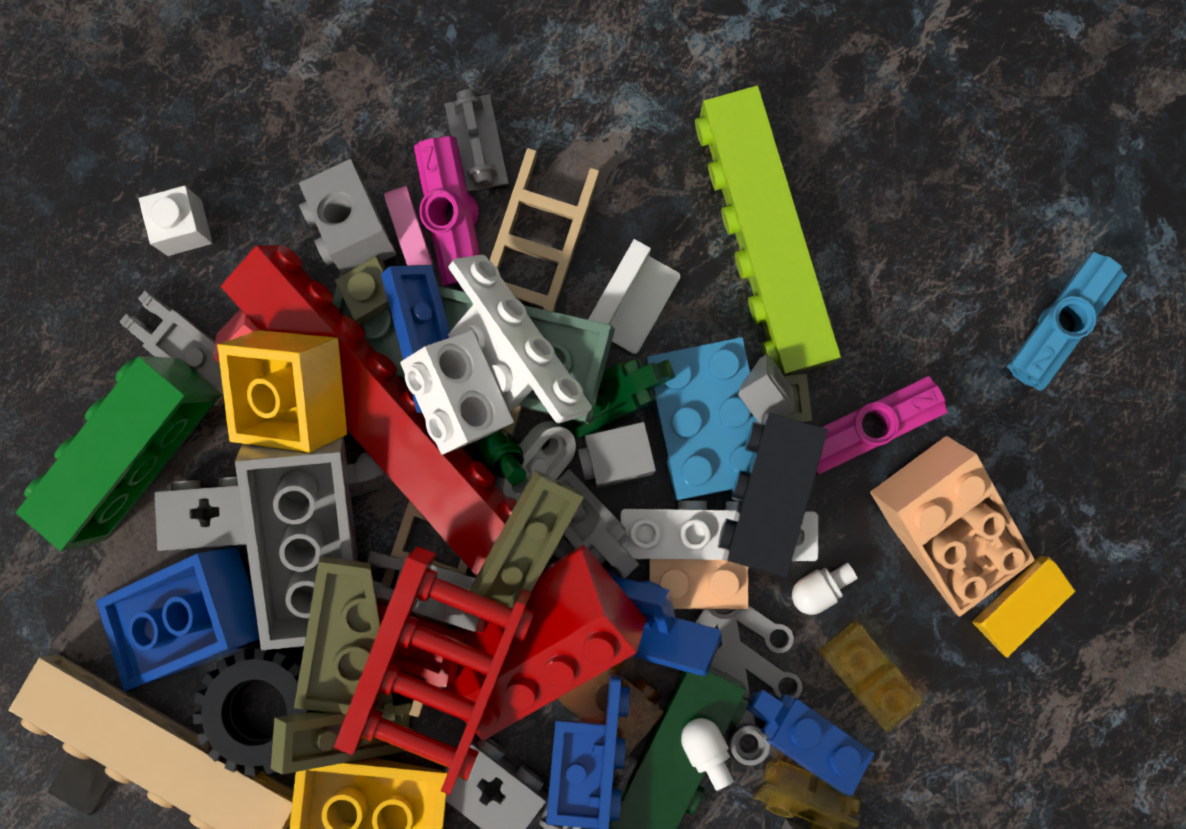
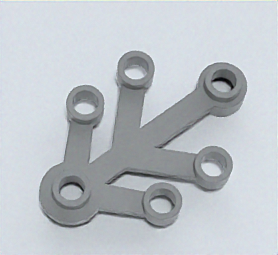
M749 605L748 609H702L701 614L694 623L713 628L718 625L722 636L721 645L717 649L711 666L743 682L746 688L743 697L747 699L750 697L746 669L771 686L773 693L779 699L782 694L778 689V685L785 677H790L795 682V689L788 696L796 699L801 695L803 686L796 674L790 671H781L740 641L737 621L761 635L765 646L775 653H784L792 647L794 636L790 628L780 623H773ZM776 629L784 630L787 636L785 644L781 647H774L770 642V635ZM746 710L741 721L735 726L736 728L729 737V748L737 761L744 765L752 766L765 760L770 750V744L766 742L767 737L761 733L762 729L755 725L754 715ZM746 734L754 735L757 740L755 748L751 751H744L739 746L741 737Z

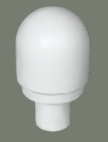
M848 562L830 573L826 568L820 571L817 569L794 585L792 590L793 603L802 613L808 615L819 614L838 603V599L843 597L840 589L858 578Z
M704 718L690 721L682 731L681 743L692 767H696L698 773L706 771L716 791L732 784L734 780L724 762L730 758L727 751L729 748L719 728L714 722Z

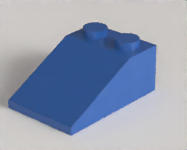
M238 547L197 553L96 600L124 692L260 642L254 595Z

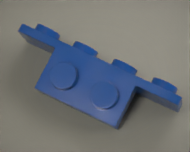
M606 570L647 618L638 651L632 657L696 675L706 676L722 640L721 631L710 626L675 618L669 589H665L651 581L637 582L618 577Z
M609 674L605 723L555 719L547 825L609 829V821H619L621 790L612 789L614 769H623L625 738L616 737L618 717H628L630 687L621 686L620 674Z

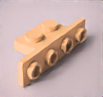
M649 559V581L669 589L673 609H748V567L725 560Z

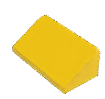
M1039 556L972 623L1008 658L1075 593V590L1050 557Z

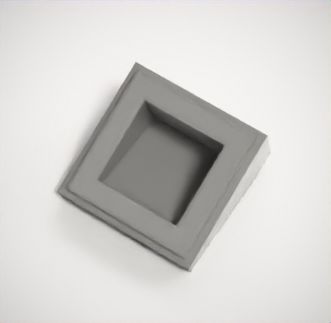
M767 354L758 360L738 391L739 397L758 423H761L763 416L769 412L786 417L792 414L795 408L794 389L772 358L768 357Z

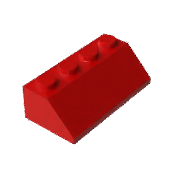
M584 544L546 567L531 591L532 593L526 608L535 611L524 641L513 638L476 731V734L482 741L637 653L647 618ZM489 621L485 622L483 633L474 632L455 625L449 628L465 634L463 643L495 655L505 628ZM459 664L456 680L446 686V690L476 702L486 675Z

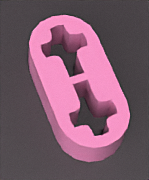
M404 186L384 193L407 266L432 265L433 270H435L408 187Z

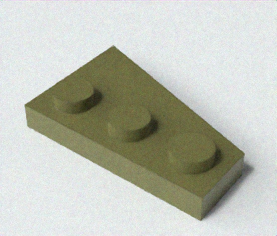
M319 556L294 708L347 714L381 626L370 563ZM392 692L390 696L382 693L376 709L384 712L383 718L396 720Z

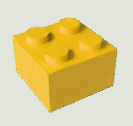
M257 330L217 344L229 442L311 453L347 435L338 338Z

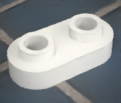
M546 421L536 425L519 444L524 456L522 467L527 473L525 480L512 487V484L506 478L496 476L494 484L506 497H510L518 502L535 470L556 480L575 454L576 442L574 436L569 430L556 422ZM550 438L549 445L542 450L543 444Z

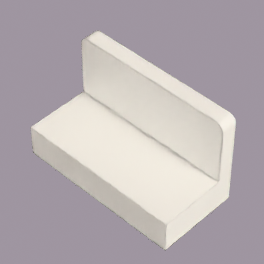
M635 239L588 319L612 325L615 328L612 343L632 355L638 354L680 280L679 272L650 257L651 248Z

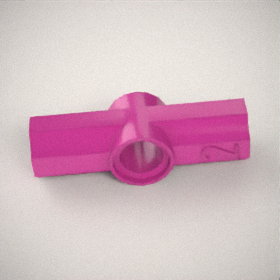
M454 136L431 138L414 145L424 194L420 205V218L425 227L432 233L442 286L459 284L448 268L454 259L480 255L474 226L478 219V205L476 200L467 192L457 138ZM449 201L454 209L450 222L445 215V209Z
M927 376L821 427L828 429L816 476L878 446L887 444L892 439L948 413L945 398L938 385L932 381L930 376ZM865 414H874L881 420L883 429L879 438H871L863 431L862 420Z

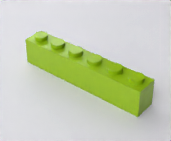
M754 86L704 100L700 118L695 119L696 132L701 146L709 145L713 162L708 163L710 179L715 191L722 189L727 205L721 208L724 226L728 235L734 233L736 235L740 251L735 252L737 269L742 280L749 278L754 295L748 297L751 316L755 324L762 323L767 341L762 342L763 356L766 354L768 357L770 356L784 376L795 375L833 364L841 356L759 87Z

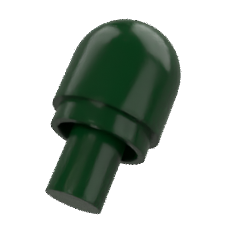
M500 429L480 439L478 444L479 456L492 474L499 478H506L512 485H518L525 480L527 473L522 467L524 463L523 450L510 433Z

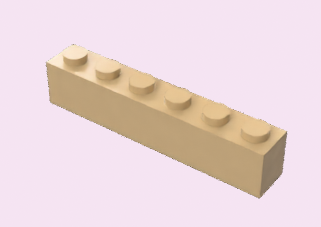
M60 654L38 658L8 710L22 718L20 723L27 730L43 736L50 734L64 742L62 747L69 754L84 760L92 758L106 766L104 771L112 779L124 784H131L133 782L148 791L147 797L154 803L165 808H173L175 806L191 815L189 821L199 829H287L290 824L294 793L292 787L269 774L266 775L264 771L256 776L245 775V769L242 768L236 772L225 769L227 761L221 758L214 762L207 755L213 749L212 745L209 742L201 745L196 732Z

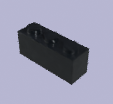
M770 412L763 416L761 423L753 421L745 445L746 451L753 452L748 471L739 470L731 495V499L739 501L734 520L725 519L717 547L725 549L722 560L787 578L828 429Z

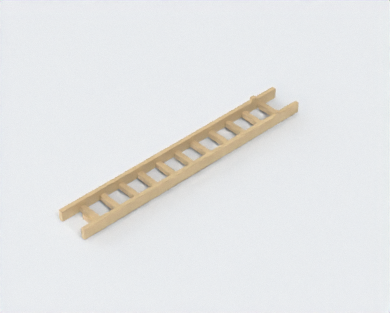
M527 148L490 261L500 270L506 249L509 248L558 264L548 296L506 283L517 300L543 308L546 311L555 312L599 179V171L590 168L578 206L564 203L526 190L537 160V152ZM521 204L573 220L563 251L511 235L519 216ZM517 406L514 410L509 411L514 423L504 427L503 430L514 436L523 407ZM410 500L391 556L401 559L410 554V552L406 551L416 518L426 520ZM460 559L458 568L437 561L432 563L433 565L468 575L470 569L462 559ZM390 568L386 569L382 583L393 588L399 571ZM376 598L377 603L385 606L389 605V600ZM413 612V616L446 628L451 626L449 623ZM414 700L409 715L419 717L425 704Z

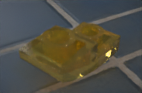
M855 620L818 650L839 678L886 733L891 731L924 703L897 666L887 659L862 625Z

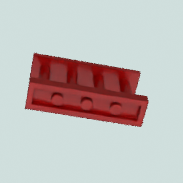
M417 546L406 558L333 748L354 755L363 739L372 742L375 737L448 767L449 771L441 792L450 795L457 778L466 781L469 778L479 751L470 748L513 638L524 641L535 611L526 608L532 592L525 589L521 590L514 608H511L437 578L438 572L431 570L436 553ZM430 597L504 627L505 630L495 655L420 626V619L412 617L418 600L426 602ZM411 644L485 674L486 678L477 701L474 702L401 672L402 666L394 663L400 646L408 649ZM393 691L467 721L468 723L458 748L383 718L384 712L376 709L382 693L390 696Z

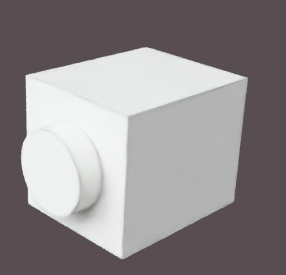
M186 186L138 198L149 242L167 256L213 244L202 200Z

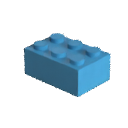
M739 337L648 356L645 366L653 362L655 364L669 359L676 377L652 389L656 397L653 405L674 502L733 490L739 470L748 471L753 452L746 451L745 445L753 421L758 422L741 400L738 393L740 386L750 373L743 338Z

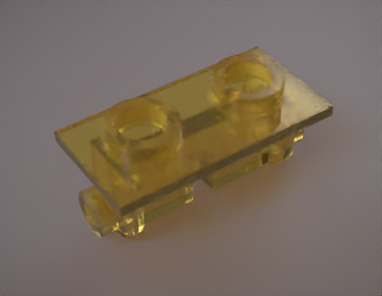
M779 760L778 763L772 761L767 763L763 773V780L770 782V784L766 783L754 794L753 798L766 803L765 808L768 811L786 818H793L796 815L812 822L811 827L813 829H854L859 826L860 821L849 817V815L856 816L861 804V798L854 796V793L852 796H845L821 779H818L815 793L807 790L812 773L782 760Z

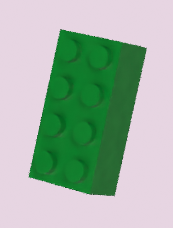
M138 356L125 363L116 374L115 380L118 383L107 397L97 400L86 412L85 420L87 422L78 434L69 437L58 447L54 454L57 460L47 473L35 478L24 492L26 500L15 513L60 552L107 540L222 396L218 390L180 358Z

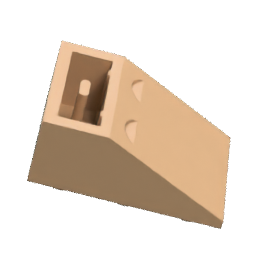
M948 436L942 438L870 491L891 528L959 617L1035 561L977 454Z

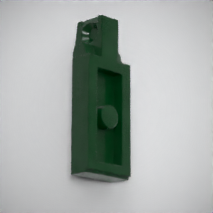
M639 358L618 363L605 370L591 423L588 424L576 420L565 421L566 427L572 433L574 439L585 438L586 435L593 434L648 407V403L656 400L652 389L676 378L669 359L655 364L653 362L643 367Z

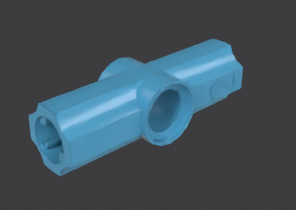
M1092 252L1087 256L1054 303L1041 313L1037 326L1006 366L1014 377L1025 385L1034 387L1039 391L1046 388L1081 338L1093 331L1096 318L1127 277L1119 263L1109 256H1103L1096 252ZM1061 311L1069 313L1073 318L1074 329L1072 332L1065 330L1061 326L1059 321Z

